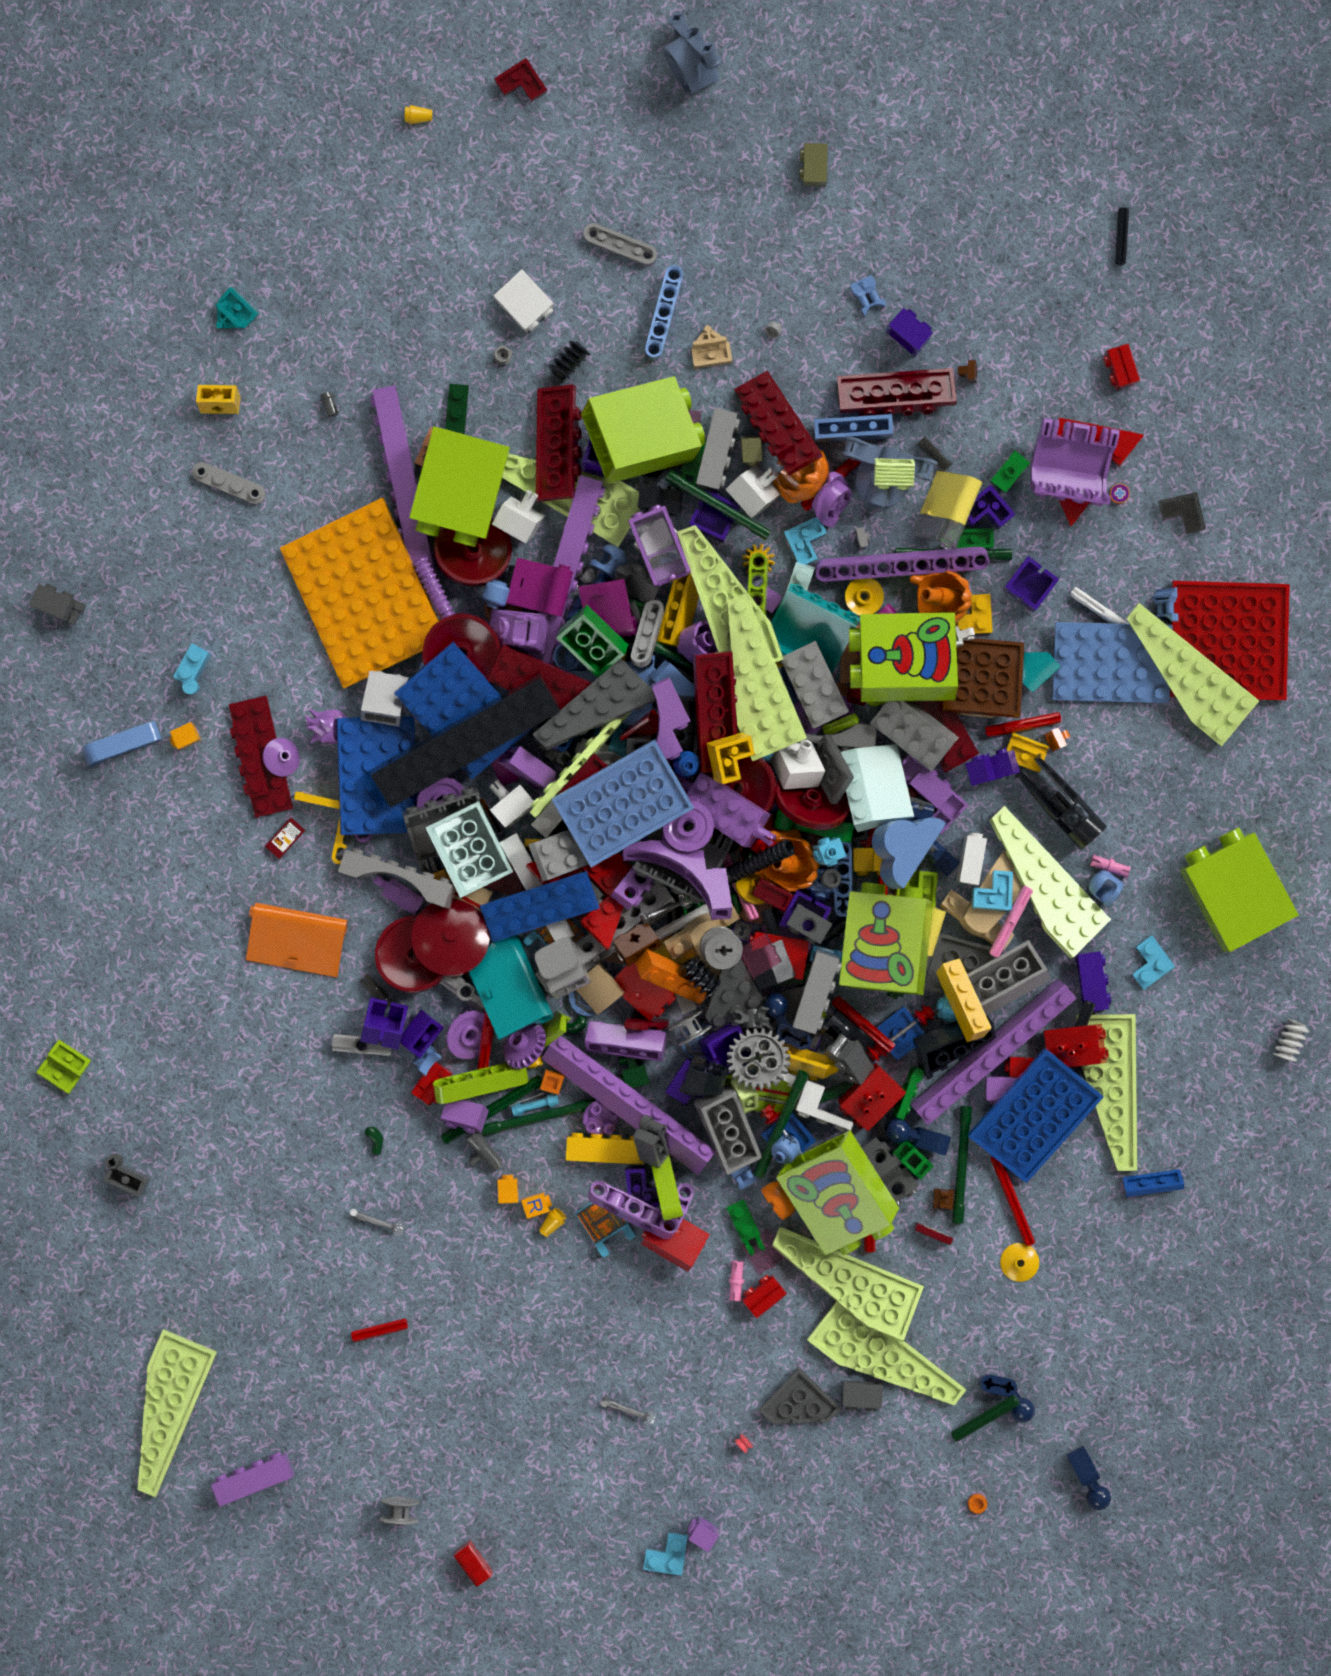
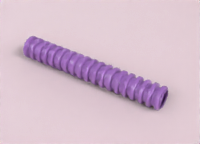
M423 557L413 562L412 565L416 567L415 572L418 571L419 574L417 576L421 577L420 582L424 584L423 588H426V594H429L428 598L432 600L431 604L435 606L433 609L438 612L436 615L442 619L448 615L455 614L451 610L453 609L452 606H449L450 602L446 600L447 595L444 596L443 594L445 591L441 590L442 585H439V579L435 577L437 576L436 573H433L434 569L430 567L431 562L428 563L427 561L429 558Z

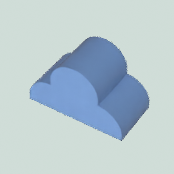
M933 817L917 819L911 822L898 820L883 823L876 828L872 836V846L875 853L883 859L880 866V875L887 887L890 889H901L906 886L946 823Z

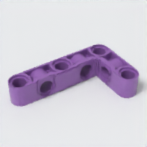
M596 1181L591 1185L587 1197L590 1202L663 1239H670L677 1231L688 1211V1206L694 1196V1189L687 1183L679 1185L677 1190L683 1217L666 1221L663 1219L661 1210L602 1181ZM597 1189L601 1191L602 1195H596L593 1192V1190ZM680 1192H685L688 1195V1197H682L680 1195ZM629 1207H634L637 1213H631ZM664 1225L671 1226L672 1231H667Z

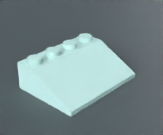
M897 744L855 748L841 752L854 776L846 793L857 832L876 828L886 822L914 818Z
M479 801L425 827L460 898L513 872Z

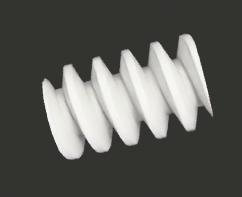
M1287 1018L1291 1025H1284L1288 1032H1281L1285 1039H1278L1282 1046H1275L1279 1053H1273V1055L1288 1061H1297L1293 1054H1300L1296 1047H1303L1299 1040H1306L1302 1033H1309V1030L1305 1027L1306 1025Z

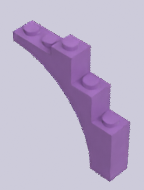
M668 676L652 684L651 687L657 701L659 714L658 732L655 741L665 758L673 760L679 757L680 752L683 751L673 729L681 730L687 727L690 719Z
M661 834V840L635 842L623 849V861L654 863L678 873L689 881L703 897L711 920L731 919L732 903L726 868L706 870L703 850L679 851L668 843L664 834Z

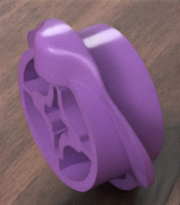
M830 472L827 476L826 484L818 491L812 502V509L815 510L816 517L823 525L828 527L836 525L839 518L838 515L846 508L852 497V490L849 489L847 481L841 474Z

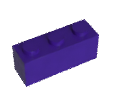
M1101 951L1076 954L1082 1005L1085 1000H1088L1095 1004L1093 1012L1108 1010L1109 1005H1111V996L1106 990L1109 981L1107 974H1104L1103 966H1106L1104 954L1101 955Z

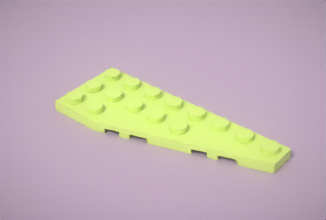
M631 712L627 713L624 717L603 725L600 729V734L597 737H591L584 745L586 749L578 752L571 760L573 764L565 767L559 774L560 778L545 788L543 792L546 794L540 796L532 803L531 807L533 809L529 813L535 818L538 817L552 802L551 798L560 792L593 753L596 754Z
M778 1228L772 1244L777 1251L866 1327L899 1341H904L924 1286L850 1255H842L837 1250L825 1255L816 1241L785 1228Z

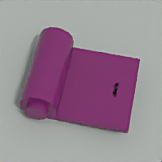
M517 557L506 603L562 617L573 571H570V566L559 564V567H553Z
M624 579L578 587L582 608L588 605L621 638L637 634V622L635 617L631 616Z

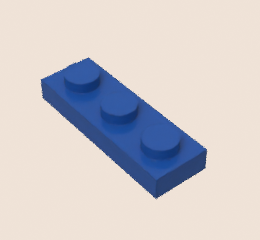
M1180 1169L1122 1177L1126 1197L1184 1189V1181Z

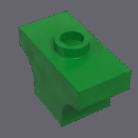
M1014 451L990 482L1005 494L1030 462Z
M908 1141L900 1143L892 1152L920 1180L934 1167Z

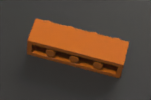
M648 949L635 962L640 978L698 1004L705 1000L706 992L699 994L698 992L701 987H693L696 981L689 983L688 980L691 976H683L686 970L678 971L681 964Z

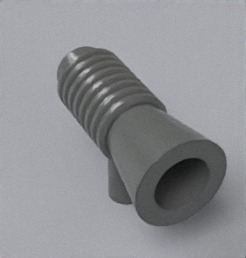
M475 1131L464 1141L477 1152L469 1160L471 1166L476 1165L483 1159L490 1170L493 1169L495 1172L503 1165L502 1159H500V1156L493 1150L490 1144H487L481 1132Z

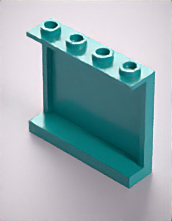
M791 583L771 624L783 656L816 641L832 674L849 642V628H856L860 618L854 612L845 611L836 603L827 602L820 595L806 591L801 585Z

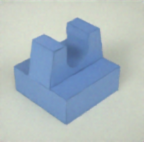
M749 1165L731 1173L741 1190L757 1181Z

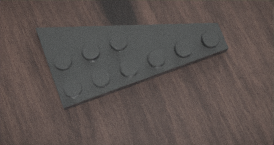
M619 659L560 710L559 713L538 729L533 736L546 750H549L569 741L574 736L583 735L590 729L599 728L626 716L627 713L633 710H640L645 705L657 701L653 690L622 659Z

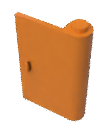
M257 902L255 906L251 905L249 917H252L246 960L338 977L348 920Z

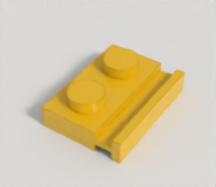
M1012 733L1007 751L1014 750L1019 766L1040 773L1041 768L1034 758L1040 753L1041 758L1045 760L1049 746Z

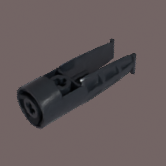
M1039 753L1034 758L1035 762L1067 797L1066 799L1058 791L1050 798L1063 813L1061 814L1054 804L1021 770L1020 773L1015 775V778H1020L1027 790L1048 813L1051 819L1082 850L1100 835L1107 825L1080 795L1041 758ZM1074 814H1076V815L1078 816L1077 818L1075 817L1074 819L1071 818V815H1074Z

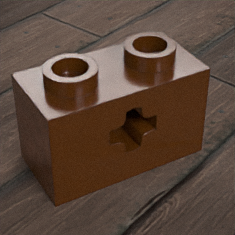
M648 923L635 925L632 930L619 935L613 941L615 950L627 967L634 964L647 949L653 952L661 947L658 936Z

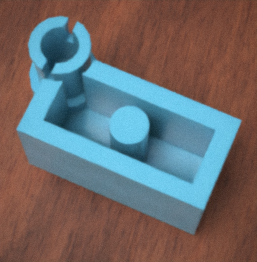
M191 643L173 676L175 679L183 682L182 688L184 692L190 695L198 693L200 686L197 681L212 655Z

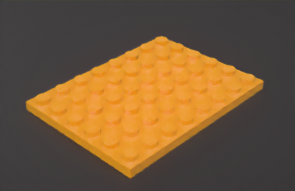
M380 498L280 547L343 689L367 679L369 671H383L422 652L424 639L428 631L439 619L428 598V594H426L425 588H423V583L420 582V577L417 576L418 572H415L416 568L412 565L413 561L384 498Z

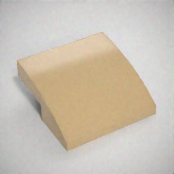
M601 963L588 972L591 983L577 989L597 1015L625 993Z

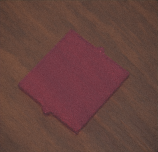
M767 934L742 947L744 965L748 967L753 978L782 962L775 950L776 946L772 945Z
M768 1228L760 1233L766 1250L761 1251L755 1237L749 1240L755 1255L750 1256L745 1244L741 1245L760 1274L770 1267H775L776 1263L785 1258L772 1246L775 1237Z

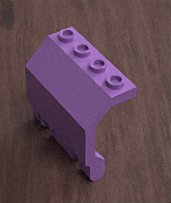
M1043 417L1030 465L1031 490L1039 497L1051 495L1058 500L1069 498L1073 499L1072 501L1076 503L1088 501L1095 506L1109 505L1111 497L1107 494V475L1112 454L1117 447L1119 430L1103 427L1098 442L1094 441L1097 432L1096 426L1091 425L1090 427V425L1074 422L1071 424V422L1066 421L1061 436L1057 435L1059 420Z

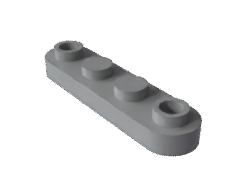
M596 223L588 224L584 229V238L590 244L643 265H651L656 261V249L649 244ZM592 231H595L597 233V236L591 237L590 233ZM645 253H650L651 257L649 259H646L643 255Z
M199 462L192 469L193 477L197 481L252 504H260L266 498V491L262 486L210 464ZM202 468L205 469V473L203 475H199V470ZM257 490L259 492V495L257 497H253V491Z
M651 600L644 606L631 652L632 663L637 667L647 666L652 659L664 616L663 604L658 600Z

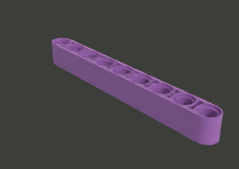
M983 547L839 557L819 560L816 563L815 571L816 577L823 582L944 573L946 571H970L985 569L989 564V557L986 549ZM979 555L985 557L982 561L975 560ZM958 557L965 558V560L960 563L955 561ZM940 558L946 560L943 564L936 563ZM919 560L926 561L922 566L916 564ZM901 561L907 563L904 567L897 566ZM880 563H886L887 567L881 569L878 567V565ZM862 564L868 566L865 570H860L858 567ZM841 566H847L848 570L843 572L840 571L839 568ZM823 567L829 569L827 573H821L819 570Z

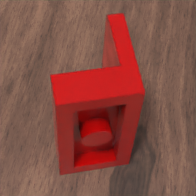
M652 709L626 728L619 738L622 741L628 738L630 734L653 735L658 731L659 715Z

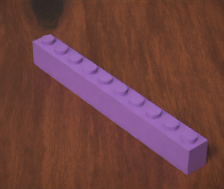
M393 385L372 390L373 396H370L372 408L376 407L377 415H374L376 426H380L381 429L378 438L380 445H384L385 448L382 456L384 464H388L389 467L386 475L388 483H392L393 486L390 494L392 502L396 501L397 509H394L396 521L400 520L401 528H398L402 539H404L412 561L415 562L423 557H428L427 561L428 563L431 562L430 567L434 569L433 573L435 574L436 571L428 534L415 531L418 520L409 518L417 490V482L397 388Z
M581 475L553 566L559 567V564L570 566V571H573L563 615L559 617L543 612L539 613L550 615L546 654L530 652L527 654L553 666L555 663L553 653L555 647L560 644L556 636L560 627L566 623L564 616L566 610H570L573 601L570 599L572 592L576 591L578 581L575 579L577 573H581L584 562H581L582 555H586L589 548V543H586L588 535L592 536L594 531L593 518L598 517L600 506H598L599 498L603 499L606 487H603L604 483L602 481Z
M1057 979L995 1032L996 1038L979 1049L972 1051L910 1105L923 1121L929 1125L1077 998L1062 981Z
M560 1036L554 1040L543 1055L542 1060L635 1129L639 1128L640 1121L644 1115L653 1117L655 1121L665 1124L667 1129L664 1136L670 1155L697 1175L700 1174L716 1152V1150L564 1037Z

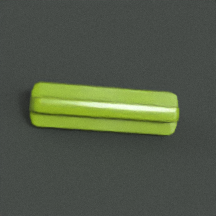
M855 713L825 724L823 732L824 734H834L858 724L859 718Z

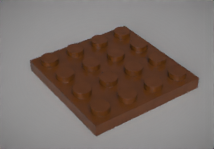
M979 638L969 641L963 640V646L956 648L958 674L956 699L942 700V711L1020 718L1024 642Z

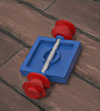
M922 1004V1010L920 1012L915 1010L916 1018H913L903 1006L876 1028L895 1044L894 1049L890 1053L898 1061L914 1048L913 1038L925 1034L919 1024L927 1026V1020H934L932 1016L935 1014L928 1005L924 1007ZM874 1042L873 1048L867 1046L869 1051L866 1053L873 1062L875 1060L879 1062L881 1055L886 1057V1051L876 1042Z
M767 1104L760 1110L761 1114L759 1117L766 1118L765 1124H772L761 1132L767 1143L781 1114L780 1111L775 1112V1104ZM792 1111L781 1136L795 1137L800 1145V1155L814 1144L816 1140L794 1111Z

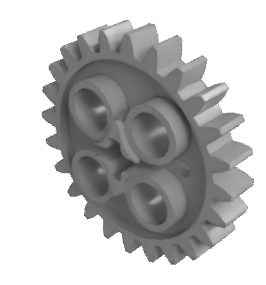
M754 1028L753 1034L749 1030H746V1036L740 1033V1041L734 1038L733 1043L735 1046L730 1045L729 1050L732 1052H727V1057L730 1058L727 1060V1065L731 1066L728 1068L729 1073L735 1072L732 1075V1079L739 1078L738 1085L744 1082L745 1089L751 1085L752 1091H755L756 1086L760 1088L761 1092L763 1091V1086L771 1090V1083L778 1086L777 1079L783 1081L784 1076L782 1074H788V1070L785 1067H790V1062L786 1061L790 1059V1054H785L789 1048L783 1047L785 1041L778 1042L779 1035L772 1037V1031L765 1034L764 1028L761 1030V1033H758L756 1028ZM765 1044L769 1046V1049L762 1051L759 1047ZM743 1051H748L751 1053V1055L749 1057H743L741 1056V1053ZM758 1057L760 1060L762 1059V1062H758V1060H755V1058ZM774 1062L777 1066L771 1069L766 1064ZM756 1069L758 1073L756 1075H750L748 1073V1070Z

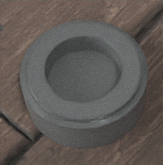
M827 869L821 874V883L826 888H836L841 882V875L835 869Z

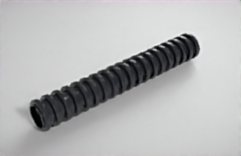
M785 839L745 860L727 867L728 884L732 885L794 855L793 844L788 839Z

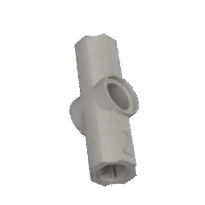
M460 976L445 977L440 982V984L452 991L460 999L485 1014V1007L477 989ZM464 986L471 988L472 993L469 997H464L461 993V989Z
M334 1034L332 1051L391 1056L392 1048L381 1046L382 1043L378 1042L377 1045L367 1043L366 1050H360L357 1044L361 1036Z

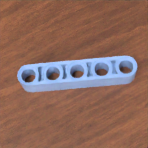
M676 265L667 268L645 346L646 356L650 360H658L663 354L683 278L682 269ZM677 272L679 278L672 280L669 278V274ZM671 290L674 293V297L667 299L664 296V292ZM661 309H667L669 311V315L667 317H661L659 315V311ZM658 327L664 330V334L661 336H657L653 332ZM652 346L659 348V352L655 355L650 354L648 351Z

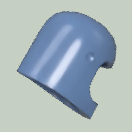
M608 544L602 548L604 552L602 558L599 561L592 559L589 564L600 571L604 570L608 576L614 579L617 566L625 565L627 557L619 547Z
M560 643L555 648L553 660L561 669L565 671H583L587 668L569 650L565 654V665H562L559 661V653L564 645Z
M1103 870L1097 872L1092 877L1089 883V891L1106 907H1109L1119 896L1124 883L1110 872Z

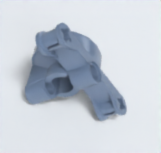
M678 12L671 15L668 21L674 28V35L677 39L665 46L663 53L681 87L687 94L692 95L720 79L717 67L721 65L722 60L715 51V44L711 42L705 43L699 28L687 26L684 13Z
M846 436L845 440L847 442L844 452H841V456L861 462L856 473L855 486L858 495L865 503L876 508H888L901 501L908 490L898 489L897 486H889L888 490L874 486L875 458L914 459V477L929 482L933 481L932 475L935 466L938 464L937 461L911 456L890 447H880L855 437Z

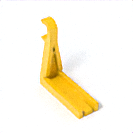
M295 792V800L339 809V800L305 792ZM340 817L332 852V860L336 864H341V861L336 858L338 848L342 847L345 849L348 847L343 844L345 835H340Z

